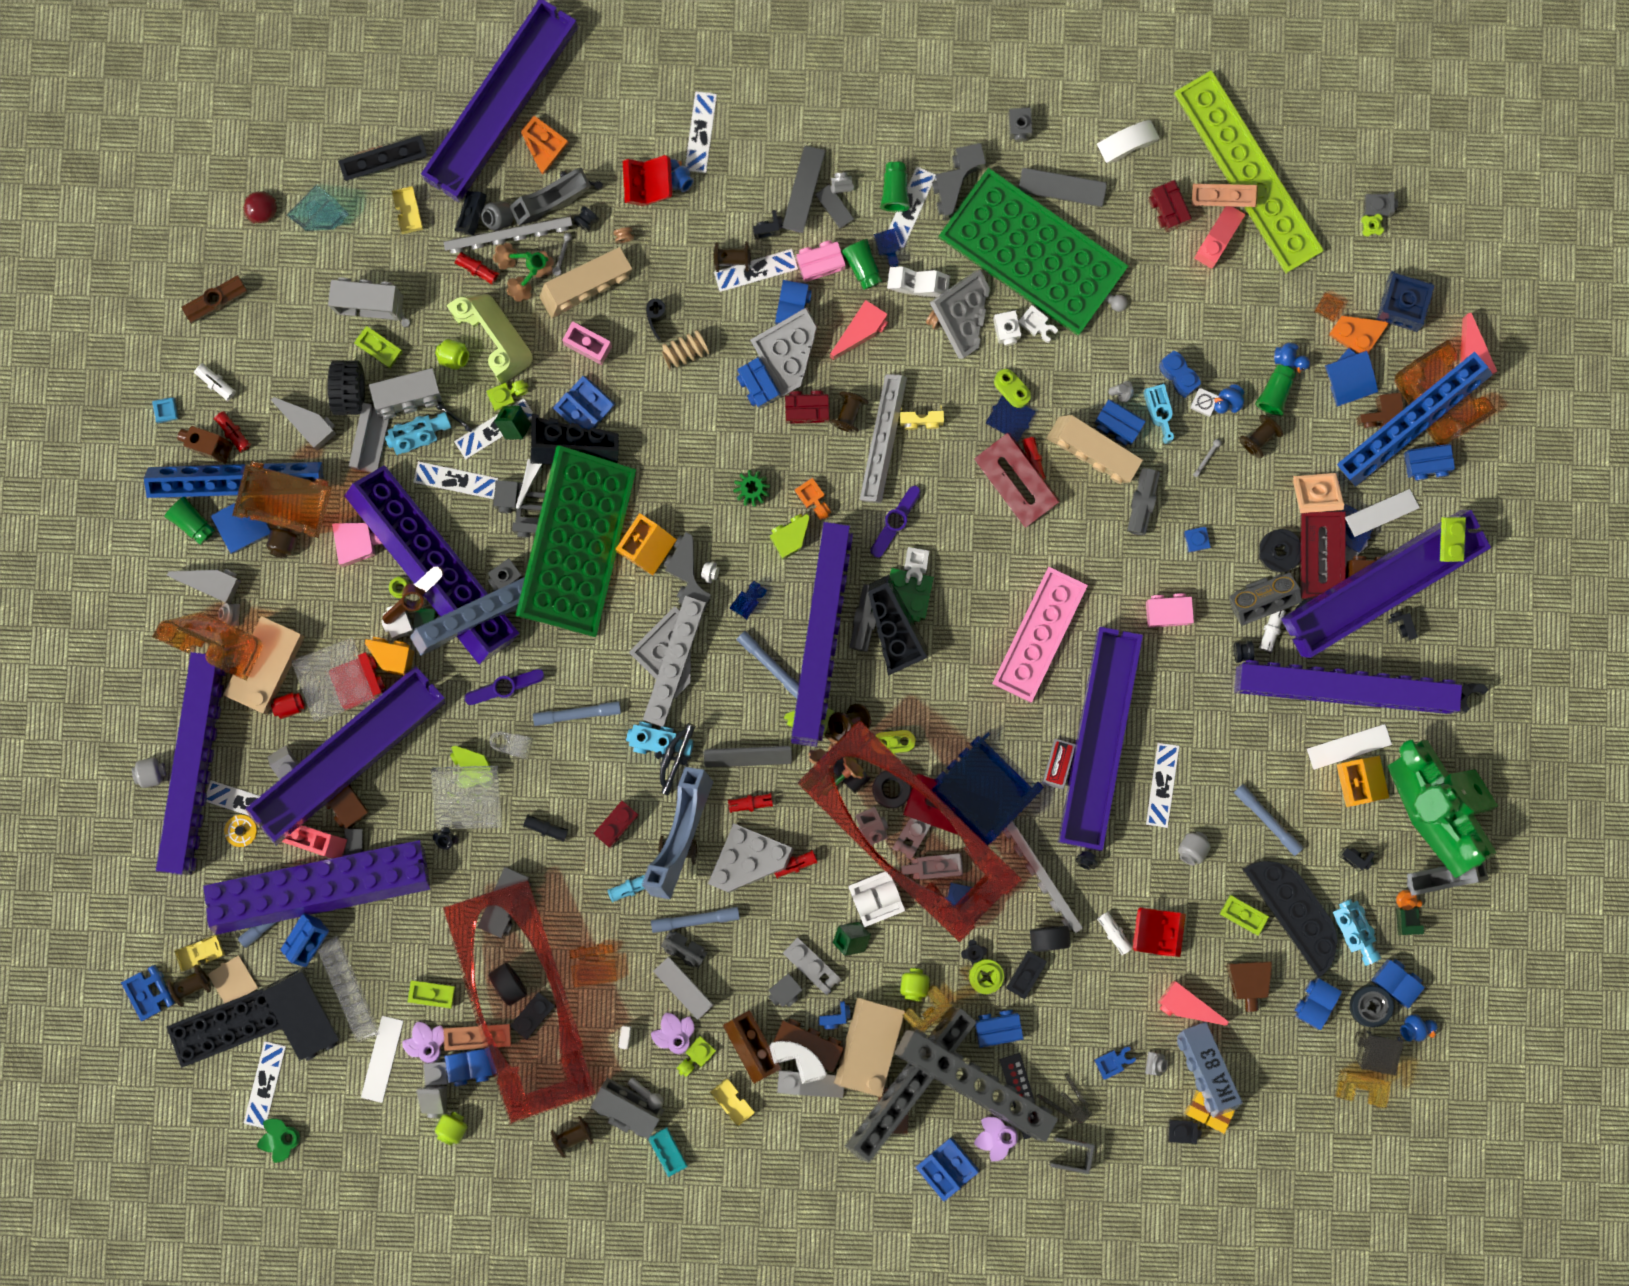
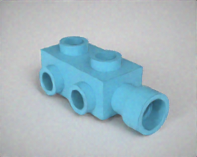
M446 412L438 414V417L431 420L429 415L425 417L418 416L414 421L406 424H396L392 429L388 430L389 435L385 436L388 447L394 448L396 455L436 441V431L441 429L445 431L452 428Z
M639 722V726L633 724V728L628 730L626 741L629 742L630 747H634L633 752L646 754L648 750L655 753L661 751L664 754L667 746L670 745L677 734L673 733L674 729L661 726L660 730L652 728V724ZM641 733L646 736L642 742L638 740V735ZM661 738H666L667 744L665 746L659 744ZM680 739L674 747L675 752L679 751L683 740ZM689 739L683 754L684 756H691L694 740Z
M1351 899L1340 903V908L1334 911L1333 914L1351 952L1360 949L1363 955L1361 958L1365 966L1380 960L1381 957L1378 950L1375 951L1372 945L1376 941L1374 937L1375 932L1365 918L1364 908L1359 905L1358 901L1352 902Z

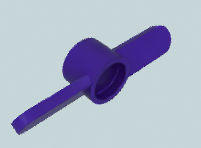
M911 486L897 508L887 513L885 527L870 550L874 557H881L896 533L904 530L907 523V515L921 495V490L917 486ZM892 514L901 515L904 524L900 528H892L888 524L889 516Z
M536 669L512 678L500 676L493 684L466 693L465 702L468 705H475L498 696L503 699L511 698L516 693V690L541 682L544 679V673L542 670ZM502 680H509L512 683L513 688L508 695H501L497 690V685Z

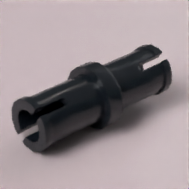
M527 814L523 824L524 828L539 832L543 837L546 835L560 840L563 843L569 830L550 823V820L544 821L530 814Z

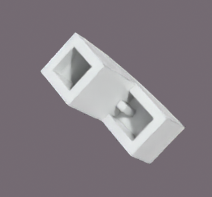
M1147 120L1127 127L1104 139L1097 145L1106 163L1122 159L1135 149L1148 147L1160 138L1151 120Z
M890 267L887 289L911 295L938 297L948 290L950 276L939 271L916 272L905 267Z
M791 1042L771 1043L770 1050L774 1064L796 1059L802 1084L825 1078L826 1073L821 1062L805 1047Z

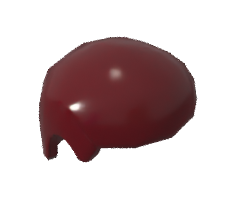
M256 191L249 194L243 206L245 217L253 224L267 223L275 217L277 210L275 198L270 193L264 191Z

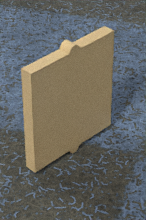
M239 955L226 963H221L220 967L207 974L224 1003L250 994L258 989L257 984Z

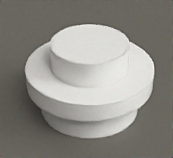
M713 561L711 563L706 562L701 573V578L705 579L707 583H711L719 575L717 563Z

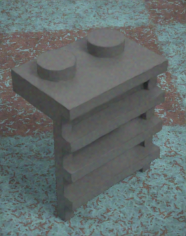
M519 482L518 498L523 484L521 482ZM528 492L526 497L544 498L545 493ZM522 504L520 509H516V521L513 522L512 531L517 537L530 538V536H535L539 518L521 517V510L541 511L542 506Z

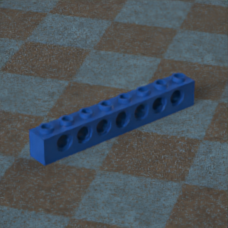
M1474 351L1337 464L1338 467L1356 487L1493 375L1491 370Z
M322 462L148 467L144 476L146 498L321 493L324 476Z

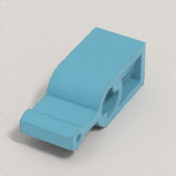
M1165 384L1147 388L1143 394L1150 418L1155 425L1161 426L1164 436L1163 442L1165 444L1171 443L1174 435L1170 432L1168 422L1172 417V408ZM1161 411L1162 414L1166 413L1167 418L1162 419L1161 416L1157 417L1156 412Z

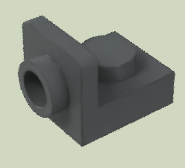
M1395 192L1365 195V215L1368 217L1375 216L1376 214H1380L1382 217H1391L1394 211L1398 209V199L1395 198Z

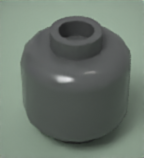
M501 200L486 204L481 215L483 223L490 230L507 228L511 226L514 219L510 204Z

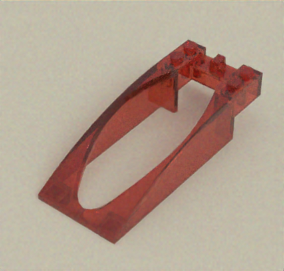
M860 720L797 782L879 866L959 942L975 928L974 924L1004 893L1007 895L1022 880L954 810ZM849 756L860 758L892 773L922 793L950 821L966 846L964 848L965 853L985 874L956 905L938 889L935 883L930 882L926 887H923L903 875L889 864L868 842L851 817L837 789L833 771L838 759Z
M528 880L443 907L468 997L509 1125L531 1119V1117L572 1103L575 1104L593 1098L596 1093L582 1054L584 1047ZM490 905H496L504 909L527 937L544 968L557 1010L560 1036L559 1063L565 1081L525 1094L521 1083L519 1067H511L495 1044L484 1020L477 995L474 973L475 928L479 914Z

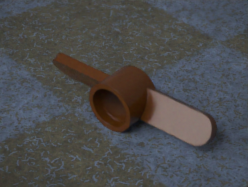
M439 566L433 567L416 584L406 585L402 590V598L383 615L384 623H393L406 610H419L424 603V594L443 577V569ZM409 594H416L420 598L418 600L411 601L408 600L406 596Z

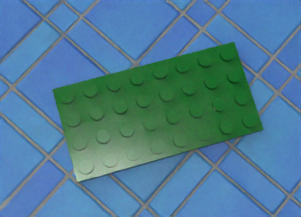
M987 168L938 236L943 242L1077 336L1080 335L1128 268V265L990 168Z
M563 446L556 447L516 616L590 637L597 636L617 553L616 548L619 544L636 469Z

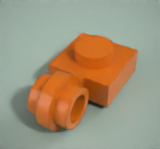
M813 478L795 489V493L807 509L815 504L816 508L813 511L820 520L829 517L830 509L825 502L822 504L819 502V500L825 497V494Z

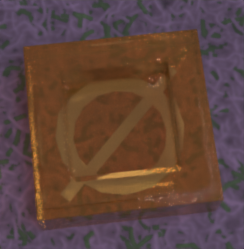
M1325 292L1314 312L1333 322L1344 302Z

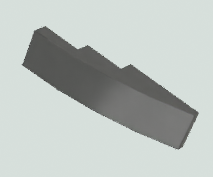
M804 146L782 228L800 233L804 232L825 150Z

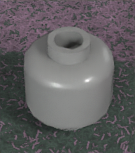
M154 757L137 761L135 767L132 768L135 784H139L142 788L160 785L163 776H166L164 763H159L157 758Z
M1201 832L1186 834L1178 848L1180 859L1192 866L1203 863L1211 848L1210 843L1207 841V836Z

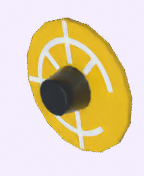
M245 815L233 816L227 821L224 828L225 838L231 845L236 847H245L251 844L257 833L256 824L250 817Z

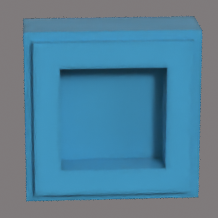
M174 397L152 401L157 424L179 420Z

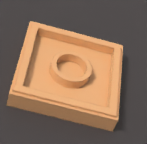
M1337 473L1293 476L1300 513L1344 510V501Z

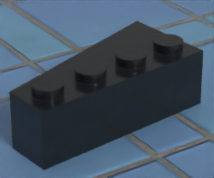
M532 413L531 464H552L557 446H563L618 463V433L593 427L585 429L580 427V424L571 423V425L558 422V419L549 418L547 420L539 418V415Z
M890 575L870 583L868 594L889 676L928 657V647Z

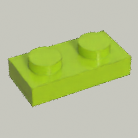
M368 326L364 328L354 342L356 346L389 369L402 353L401 349Z
M1442 517L1440 561H1464L1465 517Z
M1229 895L1219 915L1259 936L1269 916Z
M411 980L408 1003L452 1008L455 986Z

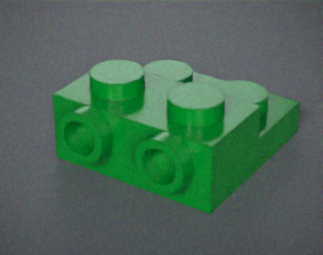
M891 568L890 577L913 621L920 622L921 619L925 620L934 577L923 575L920 585H917V578L910 577L909 583H906L905 577L908 571Z

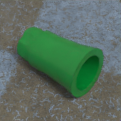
M903 162L886 163L880 208L884 211L904 212L910 209L907 188L908 174Z
M868 239L854 243L841 251L863 290L870 289L882 282Z
M1277 365L1255 405L1266 413L1282 416L1289 392L1294 383L1293 380L1296 375L1294 370L1288 366Z
M181 497L164 515V518L175 524L200 545L206 542L215 531L187 497Z

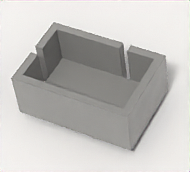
M340 277L338 280H331L328 306L337 315L356 317L357 309H360V317L401 321L404 295L391 282H381L380 285L372 284L370 280L351 282V279Z
M433 368L369 384L378 417H383V419L393 418L396 416V413L403 411L405 414L417 411L419 406L432 408L442 401Z

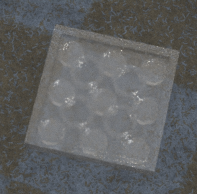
M353 637L291 661L315 723L377 699L373 696L358 658L360 653Z
M498 766L431 768L436 829H442V827H449L450 829L502 828Z

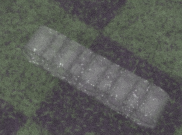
M336 935L324 940L318 948V953L356 1041L361 1043L379 1035L377 1024L339 937Z

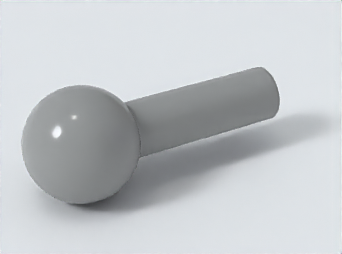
M1109 294L1104 300L1110 303L1112 309L1117 312L1125 310L1128 305L1127 299L1123 295L1113 296Z
M633 1077L628 1081L627 1084L647 1099L650 1109L656 1110L663 1106L664 1100L660 1094L651 1093Z

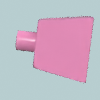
M366 523L332 524L338 561L342 567L375 556L374 545L382 544Z

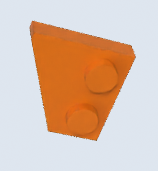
M533 116L521 131L540 173L544 175L568 145V141L536 116Z
M1341 316L1329 333V336L1350 348L1356 354L1364 351L1369 353L1389 323Z

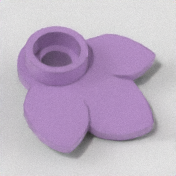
M665 1013L661 1020V1029L651 1032V1037L658 1047L669 1048L675 1054H683L690 1046L689 1038L694 1033V1023L690 1017L680 1021L675 1015ZM677 1039L682 1040V1044L680 1046H675V1041Z
M416 1022L412 1030V1038L402 1042L404 1050L411 1057H420L426 1063L435 1062L440 1056V1047L444 1043L443 1027L440 1025L431 1030L425 1023ZM428 1048L432 1049L430 1055H426V1050Z
M983 1118L981 1123L985 1131L977 1136L974 1144L982 1150L990 1151L991 1161L1002 1160L1007 1156L1009 1148L1017 1143L1018 1134L1013 1127L1005 1126L998 1118ZM1010 1133V1140H1003V1134Z

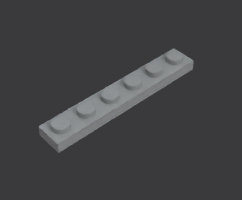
M571 216L447 240L443 243L445 251L450 250L452 254L464 251L463 247L472 246V249L485 247L484 243L492 241L493 245L506 243V238L514 237V241L527 239L526 234L535 233V237L547 235V230L556 229V232L569 230L568 226L573 225Z
M885 374L860 500L863 502L882 503L907 377L903 375Z
M688 596L684 597L643 720L662 727L665 726L706 602Z
M1009 817L1001 822L1004 826L1001 830L1006 838H1012L1016 844L1013 846V849L1019 857L1023 856L1027 861L1026 869L1031 876H1037L1040 881L1037 883L1043 894L1048 893L1052 899L1049 902L1056 913L1060 912L1064 919L1061 920L1063 925L1068 926L1069 931L1072 930L1073 933L1081 930L1082 926L1012 819Z

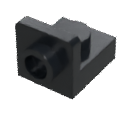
M772 210L773 223L761 221L756 226H753L754 240L780 236L783 222L781 215L777 216L776 210Z
M1403 611L1390 614L1391 619L1386 620V624L1399 622L1398 631L1400 637L1405 639V642L1418 638L1410 613L1403 614Z
M1351 847L1350 849L1343 848L1338 856L1357 871H1363L1364 869L1368 870L1375 861L1373 857L1376 853L1368 851L1364 858L1361 859V853Z
M1189 1120L1168 1121L1169 1143L1197 1144V1139H1201V1126H1198V1122Z

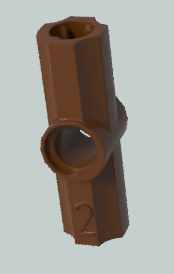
M236 275L215 288L207 289L203 295L181 308L189 322L193 324L214 311L222 310L226 304L248 291L240 277ZM219 295V301L215 304H210L211 297Z

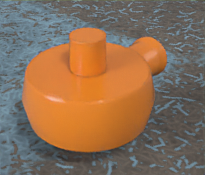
M1402 890L1397 895L1396 903L1401 909L1411 910L1415 906H1422V901L1417 900L1416 895L1411 896L1410 890Z

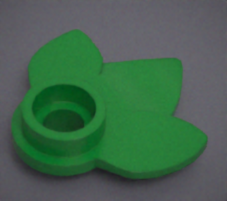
M279 1119L263 1121V1126L267 1133L261 1137L256 1146L265 1152H272L273 1163L286 1160L290 1155L291 1149L295 1148L300 1142L299 1131L294 1127H287ZM287 1134H292L293 1140L291 1142L286 1140Z

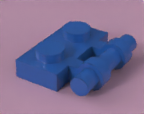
M156 965L148 968L151 976L147 979L142 972H139L121 982L141 1022L162 1011L159 1002L164 1000L167 1007L176 1004L163 980V973L158 971ZM155 983L160 994L155 996L149 985Z

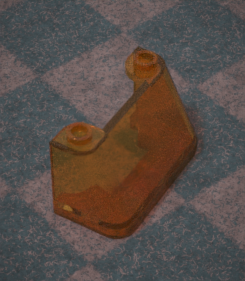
M1449 339L1415 359L1395 375V383L1409 405L1454 369L1451 364L1457 359V353ZM1470 393L1426 430L1435 443L1446 445L1497 412V410L1486 397H1479L1475 400Z
M251 461V464H246L232 516L239 518H248L249 516L250 520L266 522L296 530L300 533L304 531L308 536L319 538L332 487L328 485L329 481L319 478L311 481L263 468V463Z
M196 612L162 621L152 636L188 654L191 647L198 646L202 648L204 642L210 644L206 652V660L209 664L246 681L262 649V642L258 637L203 612Z

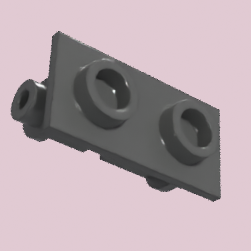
M669 931L661 945L664 951L671 956L676 955L683 959L686 965L690 967L695 966L699 969L708 953L704 951L705 948L693 941L686 947L685 943L688 938L676 931Z

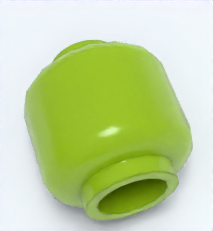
M446 339L436 347L435 355L440 365L458 370L467 364L469 352L465 344Z
M911 968L910 972L904 973L901 977L900 993L905 996V1000L922 1001V998L927 997L930 983L929 976L923 974L922 969Z
M453 1111L451 1115L443 1114L434 1130L435 1134L438 1135L436 1139L450 1146L459 1144L468 1128L467 1124L463 1122L464 1117Z

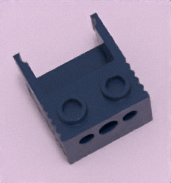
M1391 271L1387 278L1376 320L1385 321L1389 324L1418 332L1424 325L1435 285L1431 282L1426 283Z

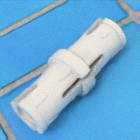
M204 363L196 368L194 374L206 382L210 390L214 389L226 401H229L235 395L236 390L232 389L222 380L223 377L221 375H216ZM210 376L212 379H214L219 385L222 386V388L216 385L208 377Z
M1282 610L1270 615L1267 625H1264L1263 628L1265 632L1259 649L1272 653L1277 635L1281 633V618L1284 617L1286 611Z
M1109 911L1097 918L1108 934L1107 938L1112 940L1121 955H1124L1133 948L1123 934L1122 927L1117 925Z

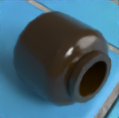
M280 525L279 529H272L270 531L266 544L270 555L286 559L287 556L294 554L298 537L292 533V528Z

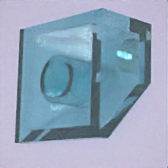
M315 185L287 214L292 221L305 231L334 230L349 215L331 195L318 185Z

